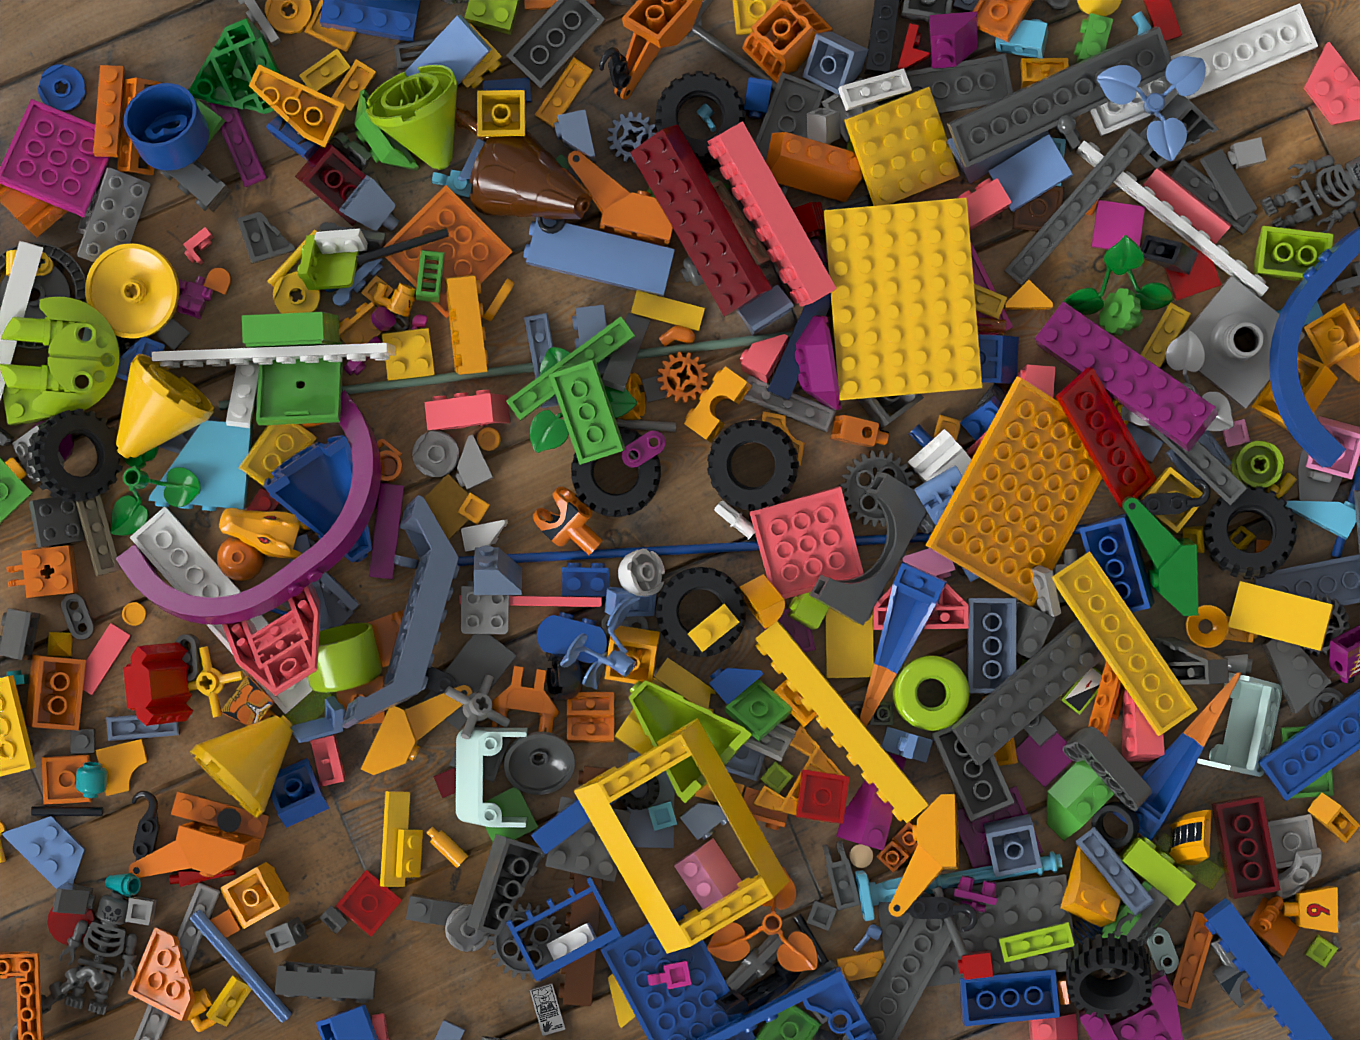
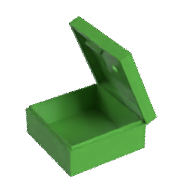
M326 312L242 315V337L246 347L342 345L339 335V315ZM319 358V363L301 362L300 359H296L295 364H282V362L273 360L271 365H259L256 413L258 425L340 422L343 362L324 361L323 358ZM299 382H305V386L302 389L297 388Z

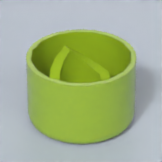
M351 623L319 631L317 671L307 676L311 689L321 693L343 691L366 684L381 674L382 663L371 624Z
M931 655L916 657L901 667L893 681L892 700L896 711L903 720L919 729L936 731L948 728L962 717L969 703L970 690L965 674L954 662L944 657ZM929 678L940 681L946 690L944 702L934 708L924 706L917 696L919 685Z

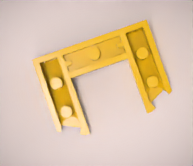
M667 657L653 678L652 683L684 696L685 700L711 710L713 713L714 709L709 708L710 695H715L716 691ZM633 708L614 737L642 755L654 747L649 736L645 735Z

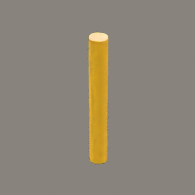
M314 229L310 235H315L317 231ZM306 239L267 280L270 285L274 287L276 282L286 275L302 257V246L305 245Z

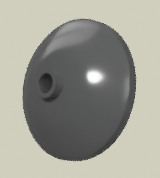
M549 732L528 733L527 737H519L509 746L504 757V770L509 782L518 790L534 795L548 794L560 789L570 780L575 768V757L571 746L562 737Z

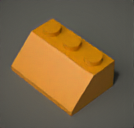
M1298 352L1297 365L1301 388L1314 414L1338 378L1326 365ZM1269 381L1252 407L1279 427L1289 431L1278 411L1271 381Z

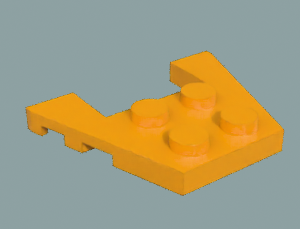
M800 725L790 746L809 757L803 769L845 776L820 749L816 741L808 735L805 728ZM801 772L786 797L781 796L764 785L753 805L796 815Z

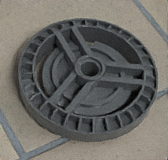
M27 242L43 247L42 252L46 253L52 261L59 263L70 273L75 285V299L87 303L85 297L86 277L78 263L68 253L58 247L40 242ZM18 245L0 254V276L6 270V251L17 250ZM40 261L38 267L41 268V264H45V262ZM53 266L51 273L46 276H35L31 292L39 291L41 295L37 301H28L24 317L45 319L47 317L39 308L40 299L48 297L70 298L68 282L56 267ZM6 275L0 284V307L9 280V276ZM17 341L16 347L28 350L49 348V346L38 342Z

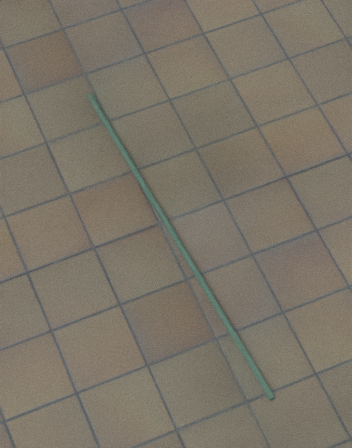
M793 331L640 349L636 359L675 355L678 352L683 354L748 346L783 334L787 335L790 340ZM533 363L487 368V372L459 375L456 372L346 385L342 386V391L345 390L350 395L534 372ZM230 400L219 401V410H228Z

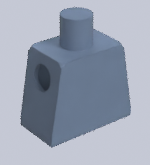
M367 175L339 209L345 215L374 231L378 230L381 225L392 231L399 223V220L391 214L396 206L395 203L375 180Z

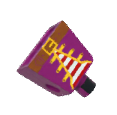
M1360 625L1330 641L1329 667L1340 675V679L1344 683L1354 682L1355 675L1360 673Z

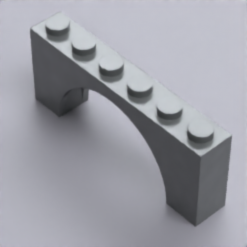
M879 471L867 493L876 499L886 518L887 539L881 556L867 572L853 579L833 580L820 575L809 595L860 625H864L870 619L874 605L883 596L885 585L894 576L895 567L899 560L905 556L906 547L910 540L916 536L921 520L928 514L915 490L889 474Z

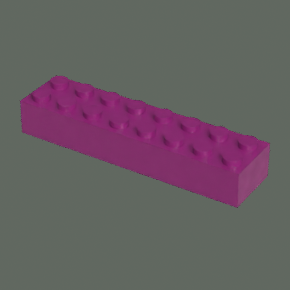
M1064 301L1034 338L1041 349L1078 375L1087 367L1094 368L1111 398L1188 452L1218 415L1216 407Z

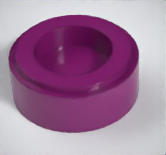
M378 307L371 315L373 325L381 331L390 330L396 322L392 311L385 307Z

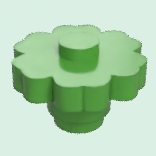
M1119 288L1115 294L1110 293L1104 300V309L1099 313L1100 326L1104 327L1105 331L1111 335L1121 336L1124 330L1128 332L1132 328H1137L1143 319L1142 312H1140V299L1135 297L1133 291Z

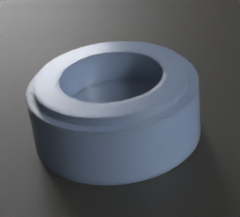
M395 555L393 563L415 569L418 560Z

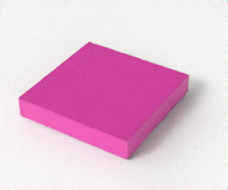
M1099 200L1096 208L1091 247L1109 250L1124 235H1127L1140 246L1145 207Z

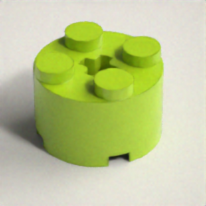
M1253 441L1241 446L1231 461L1233 474L1245 486L1250 485V489H1255L1256 486L1265 488L1277 482L1281 477L1284 464L1280 450L1275 445L1265 441ZM1260 460L1262 463L1259 466L1260 469H1255V461Z

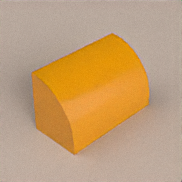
M764 574L739 587L743 593L745 605L764 629L778 621L784 611L785 601Z

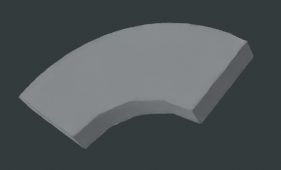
M1320 848L1296 852L1295 860L1291 867L1285 872L1278 874L1281 890L1275 891L1276 896L1284 899L1305 888L1304 885L1312 877H1315L1319 870L1322 859Z

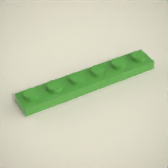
M619 317L506 400V402L519 420H523L556 395L549 374L595 359L596 364H599L636 336L623 318Z

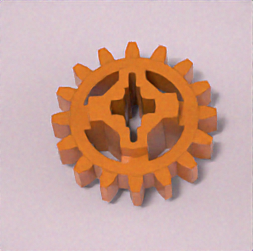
M681 352L677 353V358H674L672 354L669 355V363L663 360L661 365L664 369L657 370V373L662 375V377L658 378L656 382L663 384L659 391L666 390L668 393L665 398L668 399L670 396H673L674 403L679 398H682L683 404L687 403L688 397L692 401L696 400L695 393L701 395L703 392L700 386H707V382L703 381V378H706L708 373L702 372L705 364L698 365L699 357L692 360L690 359L691 353L689 352L685 357L682 356ZM681 363L680 368L669 369L672 365ZM690 366L694 368L697 376L693 375ZM684 370V378L688 380H685L680 386V378L677 376ZM667 380L672 382L674 390L670 387ZM687 386L695 387L693 390L683 393L684 388Z

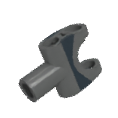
M1217 936L1211 941L1210 945L1223 965L1212 971L1223 991L1240 1008L1245 1005L1241 998L1240 986L1242 981L1249 976L1244 970L1240 972L1232 962L1235 957L1231 952L1226 953L1218 943L1221 938Z

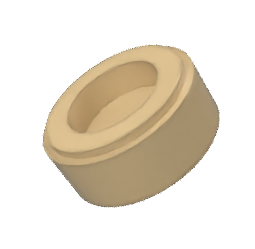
M856 844L851 848L849 858L854 866L864 868L872 862L873 852L869 846Z

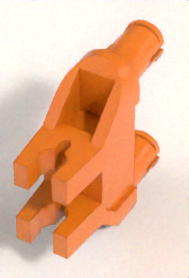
M514 666L511 685L492 700V708L506 718L507 712L510 709L537 712L540 715L538 732H544L546 727V732L552 733L554 717L559 715V710L544 689L547 670L537 669L535 685L532 688L522 686L524 667ZM492 721L491 727H497L498 723Z

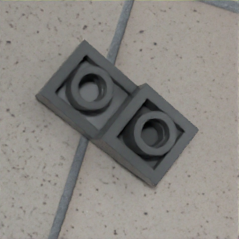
M844 700L860 719L864 701ZM881 701L868 725H893V702Z

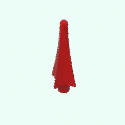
M179 870L178 874L169 875L170 885L180 884V887L214 878L232 876L236 872L235 870H227L222 872V874L214 875V877H206L200 875V871Z

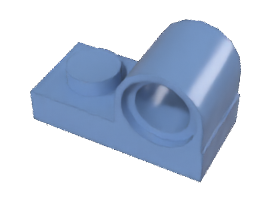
M607 588L605 613L611 615L615 607L622 600L636 595L625 591L624 588ZM657 593L650 596H637L640 599L632 605L626 617L654 616Z

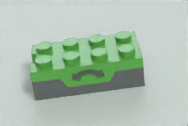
M1144 881L1142 886L1154 899V903L1136 917L1126 904L1123 903L1117 911L1118 916L1115 922L1105 925L1102 933L1104 934L1102 938H1108V933H1115V938L1125 935L1128 942L1135 939L1138 941V947L1144 946L1175 905L1162 893ZM1117 968L1103 969L1114 979L1119 978L1124 971Z

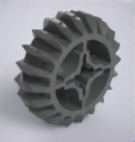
M1316 594L1313 600L1334 605L1332 610L1334 619L1329 621L1322 648L1323 654L1327 655L1328 649H1330V641L1350 628V624L1347 622L1349 616L1337 599L1333 598L1331 600L1328 595L1322 598L1320 594ZM1300 646L1308 656L1313 653L1314 656L1318 657L1321 652Z

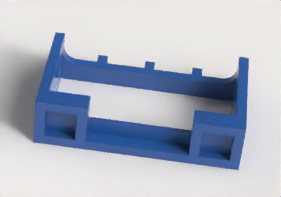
M591 877L587 878V883L590 886L588 889L576 894L572 887L568 888L571 898L555 906L551 898L546 900L550 909L534 917L530 909L525 911L529 919L528 921L516 927L511 919L506 921L537 982L559 972L561 968L596 949L604 948L623 938L602 894ZM594 893L612 930L538 969L519 932L577 900Z

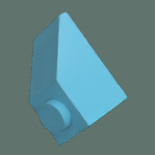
M1039 19L1021 21L1009 42L996 37L997 52L1043 59L1049 34L1048 24Z

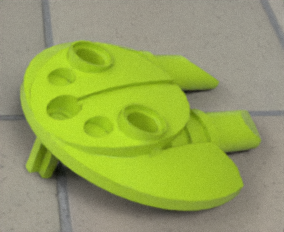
M68 297L40 299L39 308L47 317L45 319L13 317L7 324L1 340L38 342L49 346L48 365L42 364L39 367L0 364L2 377L8 388L40 390L41 394L33 400L32 409L49 415H57L67 410L83 409L84 411L100 401L109 391L115 380L119 367L117 338L105 317L87 303ZM83 327L89 328L92 332V337L88 341H82L78 336L79 330ZM79 375H85L89 380L87 387L83 389L78 388L75 384V379Z

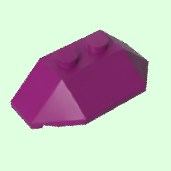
M815 315L796 342L795 359L800 369L798 380L802 389L821 404L830 409L840 410V393L832 340L828 328L827 316Z

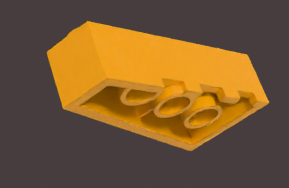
M475 275L446 277L455 372L459 375L487 372L488 353L484 348L486 332L485 327H482L481 317H484L483 305L478 301V294H481L480 280H476Z

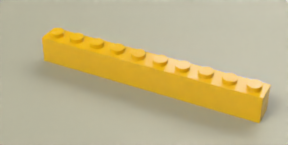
M779 621L755 638L758 642L755 645L763 656L769 655L773 660L770 664L778 674L783 672L788 678L785 682L794 693L798 691L802 695L803 699L800 700L808 711L812 709L818 715L816 721L824 730L828 727L834 734L831 736V739L839 748L843 746L848 751L846 755L848 760L854 766L858 764L864 771L861 773L862 777L869 785L872 783L876 785L879 789L876 792L884 803L890 802L894 807L892 813L900 822L904 819L908 823L929 806L923 795Z

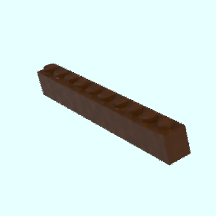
M584 766V771L579 770L578 784L583 785L611 768ZM570 872L569 879H574L573 889L576 894L590 887L587 883V878L590 876ZM591 877L602 894L603 879ZM594 893L572 903L571 912H566L565 926L570 927L569 932L586 923H590L598 938L600 905ZM597 949L561 968V974H565V984L560 983L559 998H563V1004L592 1005Z

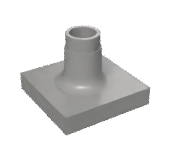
M1230 276L1186 331L1190 330L1195 333L1205 350V362L1198 373L1241 408L1246 409L1270 379V347L1275 325L1280 314L1233 276ZM1241 327L1248 330L1252 335L1253 348L1251 352H1242L1234 344V334ZM1303 332L1300 334L1299 342L1305 336Z

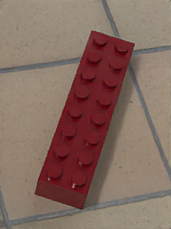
M678 124L660 130L630 152L724 317L739 311L772 289L761 268L756 264L730 214Z

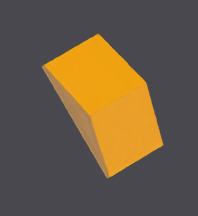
M1028 280L1005 303L1003 308L1004 310H1050L1053 308V302Z

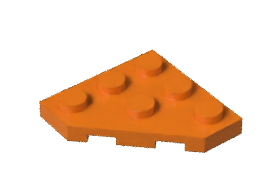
M154 927L128 994L180 1021L187 1022L196 999L178 937L161 928Z

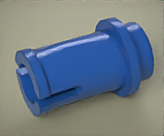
M920 424L908 434L922 448L933 440Z

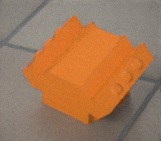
M778 0L751 27L753 32L746 38L742 49L778 83L782 72L789 75L791 72L797 71L799 66L809 57L816 34L832 32L833 28L805 0Z
M0 184V203L36 238L68 212Z

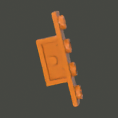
M1107 661L1088 727L1098 729L1105 737L1107 736L1111 719L1118 720L1124 693L1123 684Z

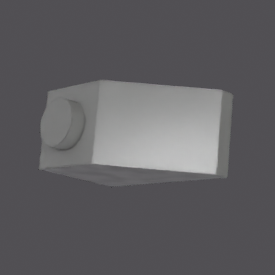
M473 434L468 436L457 466L459 473L456 474L460 486H466L467 490L494 479Z

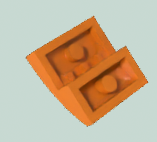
M579 692L577 696L567 700V743L614 742V692Z

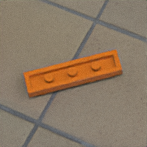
M100 65L94 156L118 157L125 77L124 66Z
M177 791L171 815L219 827L217 824L218 814L225 808H233L241 816L240 826L235 832L261 839L264 837L269 815L266 814L255 818L244 808Z
M1193 911L1180 954L1179 964L1172 981L1177 1005L1191 1009L1213 936L1205 926L1207 920L1203 913Z

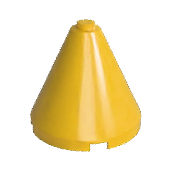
M137 354L130 364L116 440L118 453L127 459L129 457L136 458L209 420L214 413L212 403L183 376L178 378L168 371L170 368L160 367V363L153 362L152 357L144 354Z
M276 715L196 744L189 753L195 755L194 759L226 793L234 797L239 802V805L252 816L259 818L266 809L293 733L291 730L293 724L285 716L282 715L279 718Z

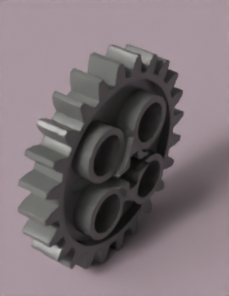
M879 450L876 457L874 451H870L869 458L861 453L860 462L857 459H852L854 467L846 465L849 474H841L846 479V483H840L839 486L845 488V491L842 492L843 496L847 498L845 504L851 506L847 512L849 514L856 512L855 520L863 517L862 524L866 525L871 520V525L876 527L877 522L880 521L881 526L884 527L886 525V518L883 510L878 508L876 499L872 497L873 505L868 509L864 508L862 504L864 497L871 496L867 493V490L875 478L873 468H876L877 472H883L889 468L893 473L892 477L908 487L916 484L915 481L908 479L913 472L904 471L908 464L899 465L900 457L892 460L893 453L889 452L884 457V452ZM866 472L870 477L869 482L866 485H861L859 483V476L861 473Z
M520 902L518 903V910L514 909L508 920L511 919L514 922L519 919L526 922L529 919L525 911L530 909L535 917L542 913L540 912V904L535 909H532L531 902L528 903L527 908H523ZM556 915L550 918L547 916L536 922L531 933L530 941L533 944H528L527 948L529 951L536 950L540 954V959L535 962L538 969L554 961L546 944L564 935V932H557V929L561 927V923H553ZM506 923L499 936L491 935L488 937V940L494 941V944L490 945L488 949L496 951L491 958H499L497 967L503 964L506 966L503 973L512 970V978L517 973H521L522 980H524L526 974H529L533 980L534 976L524 956L521 961L518 960L520 948L518 947V951L515 954H508L505 951L506 943L513 942L517 945ZM529 927L519 932L522 938H525ZM545 928L548 931V937L544 940H539L535 936V930Z

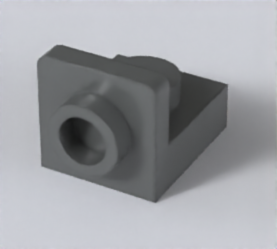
M299 917L265 931L274 953L307 939L305 927Z

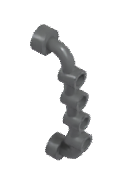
M85 966L80 970L78 968L68 970L65 973L66 982L63 984L61 981L54 982L49 986L51 994L48 997L41 995L42 1014L49 1012L51 1006L56 1001L64 999L68 995L67 992L72 988L81 985L86 976H91L88 982L93 991H100L110 984L107 974L105 972L100 973L93 966ZM18 1022L11 1028L9 1040H18Z

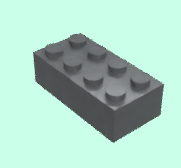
M557 0L506 56L534 83L543 89L606 22V19L586 0Z
M953 725L932 734V739L969 824L1014 805L1015 802L994 755L981 766L976 765L951 729Z

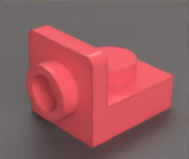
M204 227L183 244L187 249L184 254L192 263L196 261L200 265L203 264L204 261L196 251L199 249L203 251L212 243L210 240L214 236Z

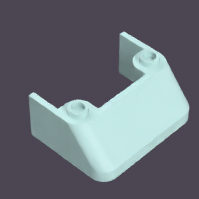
M1229 673V681L1235 675L1234 673ZM1241 675L1229 697L1233 698L1224 742L1223 744L1215 745L1211 749L1209 754L1210 761L1198 759L1197 763L1260 777L1265 772L1258 761L1269 754L1282 698V688L1276 683Z
M474 727L470 739L462 738L461 733L463 729L460 730L456 738L457 817L463 822L486 827H526L527 817H502V811L495 803H483V756L497 754L502 748L503 737H527L528 728Z

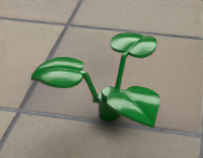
M1124 235L1104 255L1107 271L1100 292L1097 293L1094 288H1083L1068 296L1064 302L1082 315H1091L1100 311L1104 306V300L1101 297L1105 293L1111 271L1116 275H1123L1128 272L1133 287L1137 292L1135 297L1140 299V306L1143 310L1163 308L1174 299L1170 288L1162 283H1149L1144 285L1142 289L1138 287L1132 269L1138 268L1143 264L1144 254L1131 238Z
M558 347L548 349L540 366V375L568 356L570 352ZM604 386L615 419L627 414L637 405V401L626 388L622 392ZM544 410L539 412L532 420L530 440L536 453L555 449L567 440L569 432L565 421L560 419L563 417L562 413H558L555 416L550 410Z
M159 446L136 458L129 457L127 459L124 457L125 462L132 468L125 471L123 481L127 486H130L129 490L133 492L135 497L124 496L116 501L112 509L110 533L121 536L131 535L147 522L149 512L146 507L141 505L142 499L136 489H143L148 483L166 486L164 498L167 503L174 507H184L200 494L201 484L199 479L193 472L181 467L168 471L167 482L150 479L148 474L140 469L146 467V461H152L156 457Z

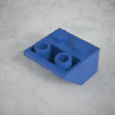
M366 1005L335 1013L316 1022L322 1040H379Z

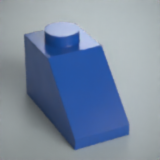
M749 77L744 111L748 114V117L761 119L762 116L766 115L772 81Z
M720 667L710 675L712 681L709 684L728 705L761 677L763 673L761 670L726 668L722 670Z

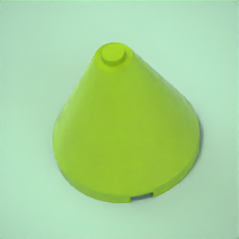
M425 65L418 67L420 73L407 77L406 73L402 72L380 85L368 98L366 103L369 109H366V112L371 122L430 167L442 170L447 168L453 159L457 80L453 71L447 66Z

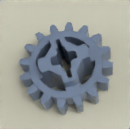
M631 111L628 118L620 114V122L612 121L615 128H608V132L613 136L608 137L607 142L613 143L609 147L610 151L617 150L616 158L622 155L624 156L625 163L629 158H632L633 164H636L631 153L623 149L626 147L633 150L637 148L646 136L651 138L656 134L652 133L656 126L655 124L648 125L649 117L642 120L640 112L637 117H633ZM631 123H638L642 125V127H634L631 125ZM622 127L624 131L623 136L617 140L618 131ZM629 133H632L634 136L638 134L636 142L633 143L632 140H628Z

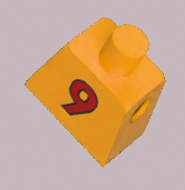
M1324 886L1297 892L1295 894V902H1284L1282 908L1283 916H1295V923L1299 927L1338 933V887Z

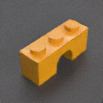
M726 366L715 374L711 387L702 392L699 404L696 408H692L685 418L686 422L684 424L710 443L714 441L725 425L715 415L716 405L724 399L732 400L739 405L752 387L751 384Z

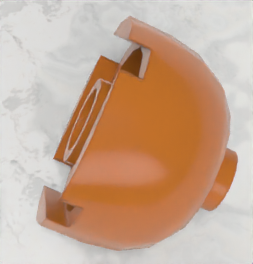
M234 536L228 537L222 542L217 551L219 569L225 576L234 581L253 579L260 573L264 563V553L259 552L255 547L247 545Z

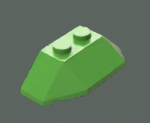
M365 89L361 90L355 118V126L358 130L355 133L363 144L367 141L372 148L368 151L372 154V158L376 163L381 161L386 166L419 170L420 166L409 150L371 122L366 112V109H369L366 102L370 95Z
M1085 760L1075 762L1047 791L1046 824L1063 841L1084 826L1114 795L1113 791Z

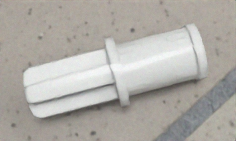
M721 500L715 507V512L731 524L730 527L734 526L745 535L748 540L755 533L753 524L742 516L743 513H738L724 500Z

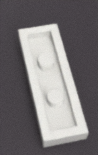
M904 68L842 85L838 88L846 111L908 94L912 91Z
M249 362L247 366L236 367L226 418L227 426L250 428L258 390V363Z

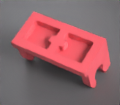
M336 734L311 740L310 743L320 786L346 781Z

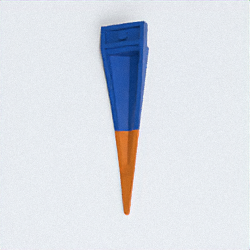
M902 562L892 586L882 634L860 715V720L866 727L939 604L938 602L947 581L905 562Z
M1241 672L1236 673L1229 683L1224 686L1164 752L1165 755L1161 756L1142 776V779L1151 788L1152 794L1135 812L1139 819L1138 833L1150 841L1155 838L1168 820L1241 676ZM1113 812L1114 815L1127 824L1125 818L1120 813Z

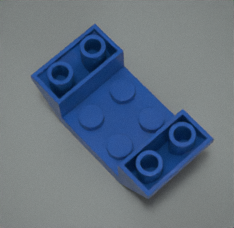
M978 335L982 382L1013 384L1017 377L1019 337Z

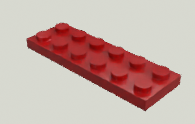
M1087 367L1055 397L1118 506L1123 508L1122 502L1126 497L1138 498L1157 479L1094 368Z

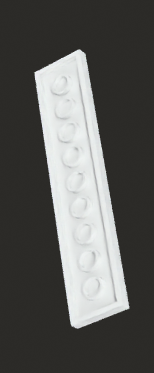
M1299 3L1171 56V59L1173 60L1180 56L1202 58L1205 62L1206 73L1203 84L1197 92L1190 96H1185L1188 100H1191L1313 50L1318 45ZM1163 76L1139 88L1148 97L1152 93H1164L1172 84L1167 81L1166 76ZM1176 88L1164 98L1165 105L1163 109L1178 94ZM1137 91L1135 98L1128 104L1118 105L1109 101L1090 110L1100 136L1152 116V114H1148L1144 110V101L1141 100L1142 98Z
M389 343L157 351L152 352V361L160 363V367L180 368V364L189 367H203V363L214 367L226 366V362L235 364V366H247L249 361L258 363V365H271L273 360L282 362V364H295L296 359H300L301 362L319 363V358H323L324 361L343 362L342 358L347 357V360L366 361V357L382 361L389 360V356H396V346Z
M163 507L129 537L174 589L199 597H224L241 593V590L230 578L222 573L218 564L167 507ZM263 615L250 619L257 631L270 624ZM206 624L232 653L222 624ZM307 677L277 696L256 680L285 714L313 691L309 686Z

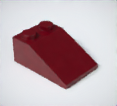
M329 143L326 148L320 146L295 175V178L351 226L357 222L339 211V209L366 175Z

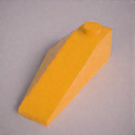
M258 65L249 84V87L303 138L326 148L338 129L347 109L345 104L262 65Z

